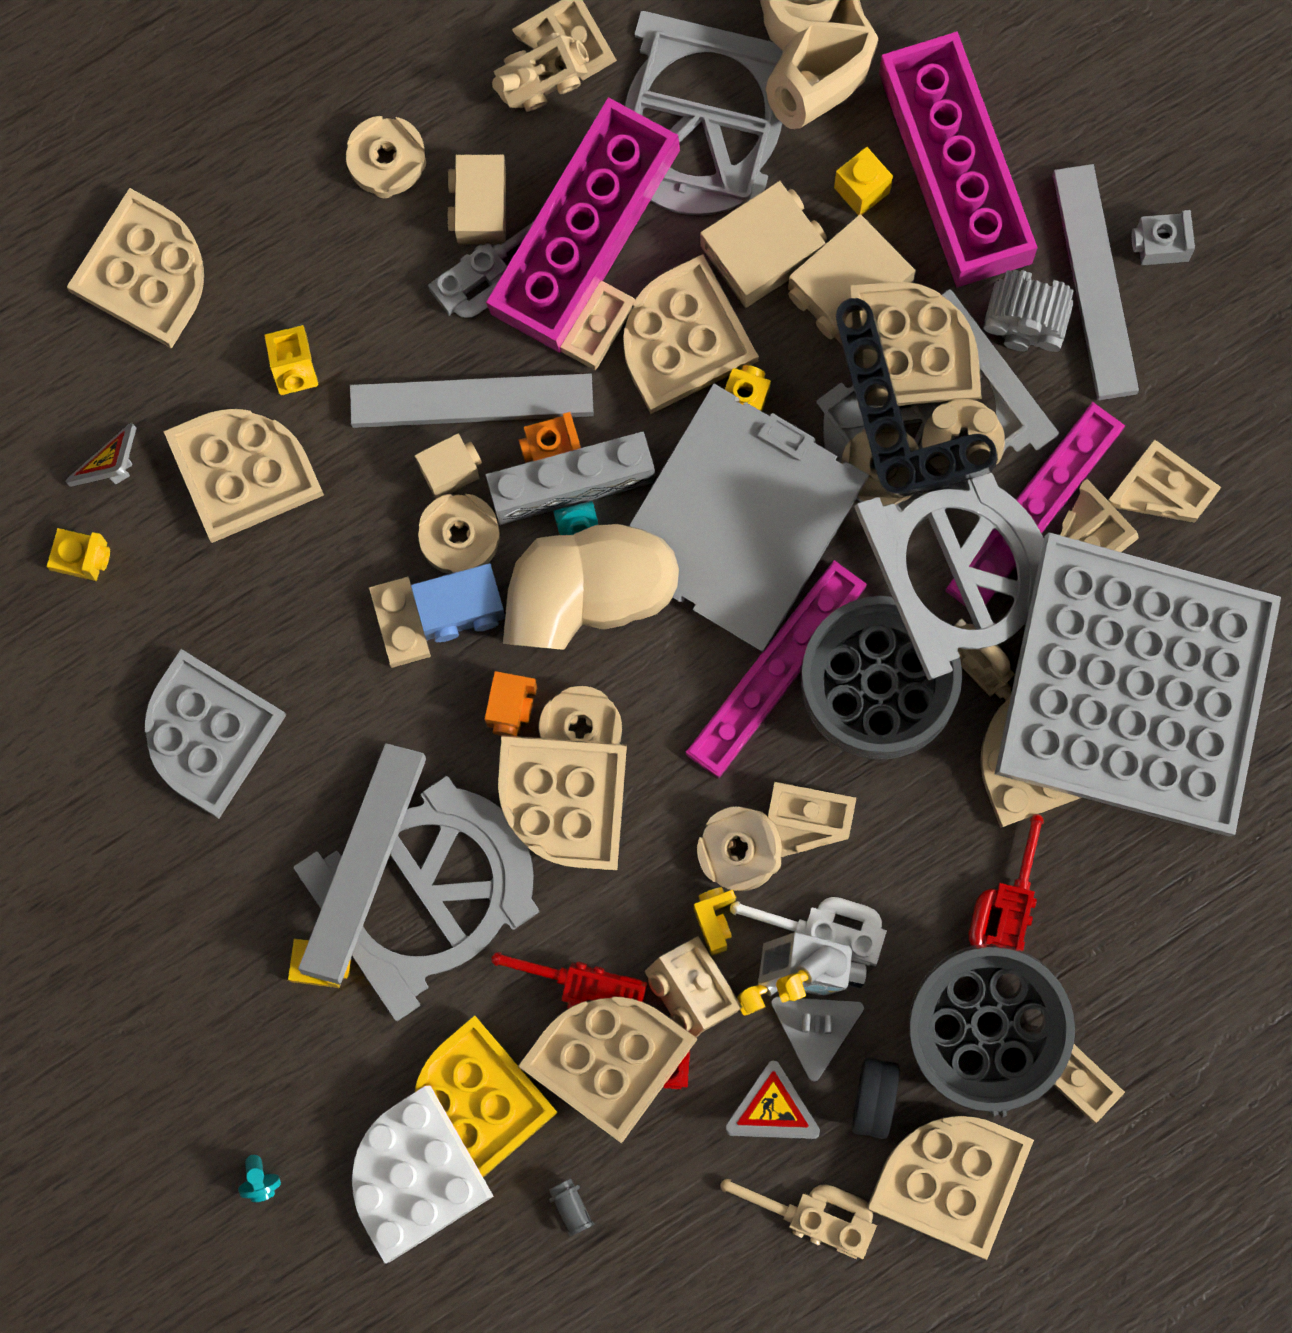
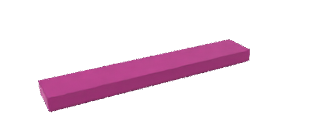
M1094 402L1091 403L1016 499L1032 517L1041 534L1125 427L1124 424ZM993 528L969 567L1008 578L1016 568L1015 559L1004 537L997 529ZM953 579L946 588V592L966 606L955 579ZM977 586L986 606L997 591Z
M834 560L688 748L686 755L719 779L801 673L807 645L817 627L832 612L849 602L857 600L867 584Z

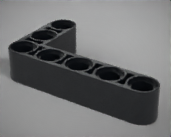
M849 298L843 301L837 309L836 322L878 479L884 490L893 497L901 498L990 473L996 467L998 452L994 442L983 434H971L911 451L876 318L869 304L864 300ZM860 310L867 314L866 322L862 327L851 329L845 325V320L849 313ZM867 349L875 351L877 353V360L872 367L863 369L856 365L857 355L861 351ZM880 388L888 392L887 402L883 406L872 408L867 405L866 398L872 390ZM885 428H893L899 432V438L895 445L888 448L879 446L877 444L879 432ZM975 445H984L990 450L989 459L981 465L971 464L967 460L968 451ZM936 456L946 457L950 461L948 471L941 476H933L927 471L929 461ZM896 467H903L909 471V480L902 487H893L888 484V474Z

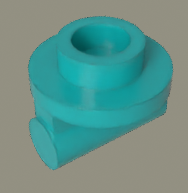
M593 501L553 510L560 535H574L594 525H598Z
M250 1155L245 1161L248 1181L241 1184L238 1191L240 1197L250 1198L251 1202L265 1201L275 1195L274 1190L281 1185V1181L277 1174L264 1175L262 1159L258 1155Z

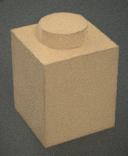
M459 433L415 455L418 467L435 499L451 494L480 479L476 466L482 463L472 442L464 445Z

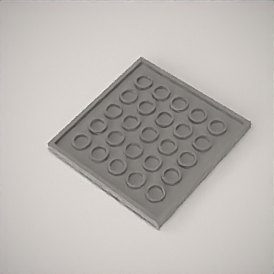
M1048 533L1044 536L995 775L1229 837L1235 835L1281 597L1061 535Z

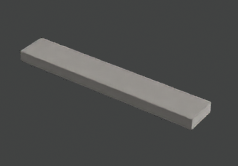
M1094 164L1054 170L1053 179L1097 401L1138 394L1139 387Z
M592 373L350 385L351 425L353 428L546 419L561 417L563 413L571 412L572 417L594 416Z
M385 743L298 968L301 974L341 985L425 764L426 757L424 753Z

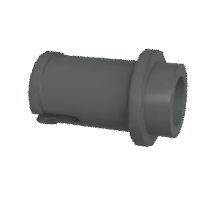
M572 1179L549 1189L552 1198L548 1199L550 1203H555L569 1232V1237L595 1225L591 1221L577 1191L580 1189L579 1184L575 1186Z

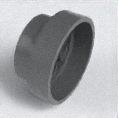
M874 596L857 599L832 612L813 633L805 651L801 671V691L804 705L819 732L840 749L869 759L902 757L930 743L949 721L961 690L962 668L960 657L950 661L953 669L952 672L931 680L927 679L924 670L918 673L907 671L902 664V660L907 656H917V653L893 597ZM871 637H879L886 642L888 649L881 654H874L867 649L865 642ZM844 658L852 664L853 671L847 675H838L831 669L830 664L835 659ZM873 677L884 678L888 682L890 690L884 694H875L870 691L867 682ZM910 696H918L925 701L926 710L918 714L912 713L905 707L904 700ZM840 698L848 699L854 704L855 711L849 716L838 715L832 707L833 702ZM876 717L885 718L890 722L892 731L886 735H877L870 729L869 722Z
M980 944L965 947L951 953L934 965L925 975L916 990L911 1004L909 1034L914 1056L920 1069L928 1081L940 1093L955 1103L971 1109L1005 1111L1019 1108L1036 1100L1046 1093L1060 1078L1068 1064L1074 1046L1075 1022L1071 1003L1064 988L1042 962L1027 952L1014 947L1000 944ZM1004 974H1014L1019 978V988L1012 995L1005 996L996 990L997 980ZM969 976L977 982V990L969 998H960L953 991L954 984L960 977ZM1030 1009L1039 1010L1043 1014L1041 1026L1033 1031L1025 1030L1020 1026L1022 1014ZM994 1012L1000 1016L1001 1024L995 1032L984 1033L978 1029L977 1022L983 1013ZM946 1014L956 1017L959 1022L956 1032L949 1036L940 1035L935 1030L936 1020ZM1016 1047L1024 1052V1061L1017 1068H1007L1001 1063L1002 1054L1008 1048ZM967 1050H975L982 1055V1063L974 1071L963 1070L958 1065L960 1055Z

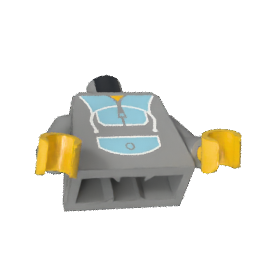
M794 932L763 943L758 985L747 988L737 997L743 1007L741 1012L746 1016L765 1008L761 997L764 993L772 996L778 991L781 1002L784 1003L789 1000L801 999L806 996V993L829 995L845 990L847 986L860 989L866 979L865 964L851 962L852 949L850 946Z

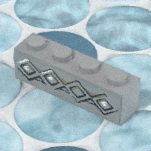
M643 431L486 474L499 525L653 484L655 483V469Z

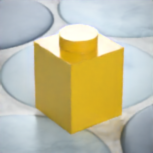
M866 147L836 171L834 189L859 216L860 214L863 215L890 193L893 175L871 150Z

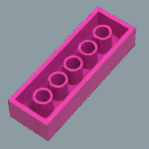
M958 31L883 54L879 75L956 287L958 288L1005 273L1007 270L1011 271L1032 264L1038 247Z
M608 97L488 298L486 304L491 315L560 353L562 343L599 282L604 280L680 151L678 135Z

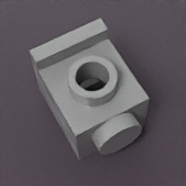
M1191 210L1182 211L1181 214L1143 216L1140 218L1137 228L1132 229V247L1134 252H1140L1141 265L1189 262L1195 250ZM1169 233L1170 238L1162 239L1157 234Z

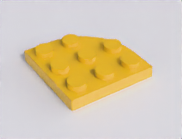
M473 1016L433 1052L422 1068L415 1087L416 1092L424 1086H431L482 1177H485L558 1113L476 1016Z

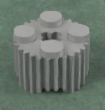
M1007 270L1004 280L999 279L994 284L983 329L988 333L1001 335L1005 339L1004 345L1016 351H1027L1028 346L1034 345L1047 351L1058 352L1064 341L1073 306V300L1071 299L1074 290L1070 289V286L1065 285L1064 282L1056 280L1053 281L1052 286L1038 280H1031L1032 273L1024 270H1013V272Z

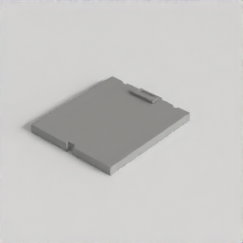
M713 384L632 520L630 527L643 529L664 539L674 551L679 567L678 585L673 595L674 599L682 603L685 598L696 604L693 608L694 611L763 652L786 617L868 480L869 475L846 461L841 464L838 462L840 459L838 456L814 443V437L772 413L768 416L746 402L742 405L738 403L740 400L738 397Z

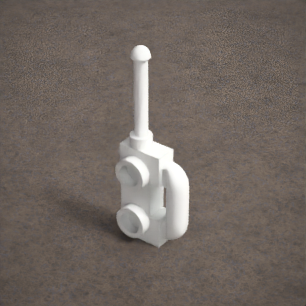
M838 897L826 898L819 904L817 909L811 908L808 921L799 919V922L742 905L739 901L733 902L730 905V911L734 915H743L796 933L850 946L852 949L851 961L867 966L877 965L887 930L881 929L882 920L874 909ZM835 914L863 922L861 931L833 923Z

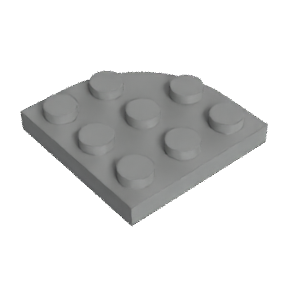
M181 649L156 686L148 704L145 718V733L150 758L158 773L172 789L219 819L286 717V714Z

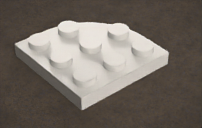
M430 1085L424 1086L383 1113L368 1129L357 1150L352 1174L355 1206L368 1235L384 1263L393 1261L494 1197Z

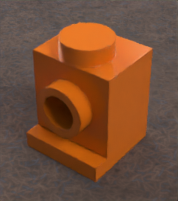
M571 412L563 413L561 417L525 426V438L519 439L525 463L581 448ZM552 436L556 438V442L550 446H546L541 442L542 439Z
M494 672L485 715L486 725L493 728V734L498 736H517V733L520 732L521 723H529L533 699L527 698V694L536 695L537 684L534 678Z

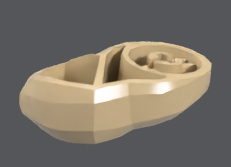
M760 0L768 35L783 51L781 58L768 78L766 86L767 99L776 118L786 127L797 129L805 126L844 101L865 82L877 48L878 36L865 17L860 0Z
M622 524L594 525L574 535L536 538L515 563L508 588L503 644L564 650L582 625L609 629L624 626L633 620H641L656 615L669 604L677 589L679 567L674 551L664 539L643 529Z

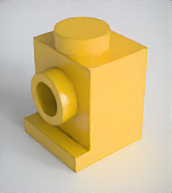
M743 365L742 370L732 368L725 390L740 399L738 403L743 405L746 402L763 411L770 392L771 380L764 378L766 374L761 369L750 365ZM741 388L753 393L750 397L743 398L737 392Z

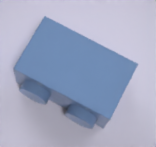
M490 563L411 585L426 640L435 639V642H446L457 638L459 631L473 627L475 631L489 630L498 626L499 620L505 619Z

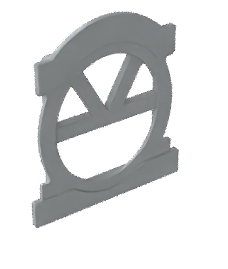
M641 11L635 31V38L643 39L640 53L647 55L648 59L641 66L630 86L625 107L640 115L643 114L644 108H650L683 116L670 129V131L678 135L679 142L702 121L716 168V174L711 176H692L669 168L650 202L675 213L698 216L718 214L743 205L765 191L768 175L762 174L760 169L771 156L781 132L782 122L776 118L768 103L766 86L768 78L781 58L783 51L774 42ZM695 53H719L737 60L753 74L764 97L765 119L648 90L661 71L674 61ZM720 126L759 136L753 150L737 165H732Z
M949 289L942 296L960 310L968 321L978 348L980 371L985 375L992 387L996 402V415L1005 435L1004 451L1007 447L1012 446L1018 452L1029 443H1031L1035 450H1039L1058 436L1059 432L952 290ZM843 383L838 384L817 400V404L825 413V449L840 458L838 462L840 463L845 446L858 433L862 432L861 430L865 429L862 415L858 408L854 386L846 388ZM929 403L910 405L911 407L900 408L904 424L922 422L914 439L919 449L923 448L922 434L924 426L934 411ZM872 462L871 469L876 470L875 464ZM965 482L943 486L912 495L906 501H902L895 506L901 512L912 501L929 492L943 489L965 490L967 486ZM927 515L924 516V517L916 524V526L914 527V529H915L917 526H919L921 523H923L925 520H927V519H928V516H927Z
M992 473L966 481L968 491L943 489L924 494L912 501L901 512L897 510L895 504L883 507L879 497L854 506L928 680L953 671L950 661L960 657L958 648L982 649L995 646L1013 636L1027 622L1044 538L1028 512L1011 495L998 487ZM946 508L966 510L979 517L978 523L961 548L945 513ZM926 515L976 630L958 628L937 618L924 606L912 587L906 565L907 544L914 527ZM993 528L1000 532L1012 551L1017 567V581L969 567ZM977 586L1004 593L1014 598L1011 609L997 624L992 622Z
M448 776L421 793V797L424 800L423 805L407 809L390 855L453 948L429 956L401 955L378 944L363 926L352 953L353 958L396 1021L401 1020L420 1007L416 996L428 989L425 981L427 976L451 970L472 959L491 942L503 924H508L514 930L540 912L532 900L534 875L528 846L510 828L500 807L478 794L457 789ZM439 825L441 827L440 833L422 869H420L400 840L399 833L416 826ZM459 832L465 833L479 844L491 865L493 873L491 881L432 886ZM316 851L294 866L295 871L321 909L342 857L338 851H335L325 859ZM490 899L491 902L485 917L470 936H466L443 903L444 901Z

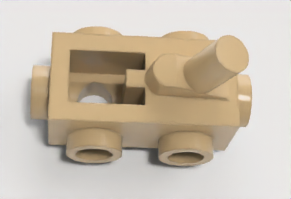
M559 33L547 35L537 42L538 48L528 53L525 50L519 51L504 59L505 65L494 71L496 77L492 81L493 88L509 107H524L526 112L540 108L548 102L545 97L547 94L558 90L559 94H564L581 85L579 78L588 73L584 64L589 61L584 45L579 40L574 41L572 37L562 36ZM561 58H563V61L566 65V69L561 70L559 68V61Z

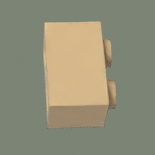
M456 155V169H449L448 171L449 193H455V207H448V230L455 231L458 244H486L488 242L489 244H503L506 242V165L504 155Z

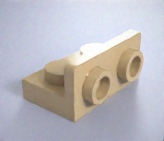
M698 936L659 957L645 970L650 988L655 995L662 999L671 1014V1020L696 1038L705 1030L743 1008Z

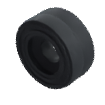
M865 1058L860 1073L854 1107L853 1133L865 1136L870 1135L881 1139L887 1138L898 1089L899 1064Z

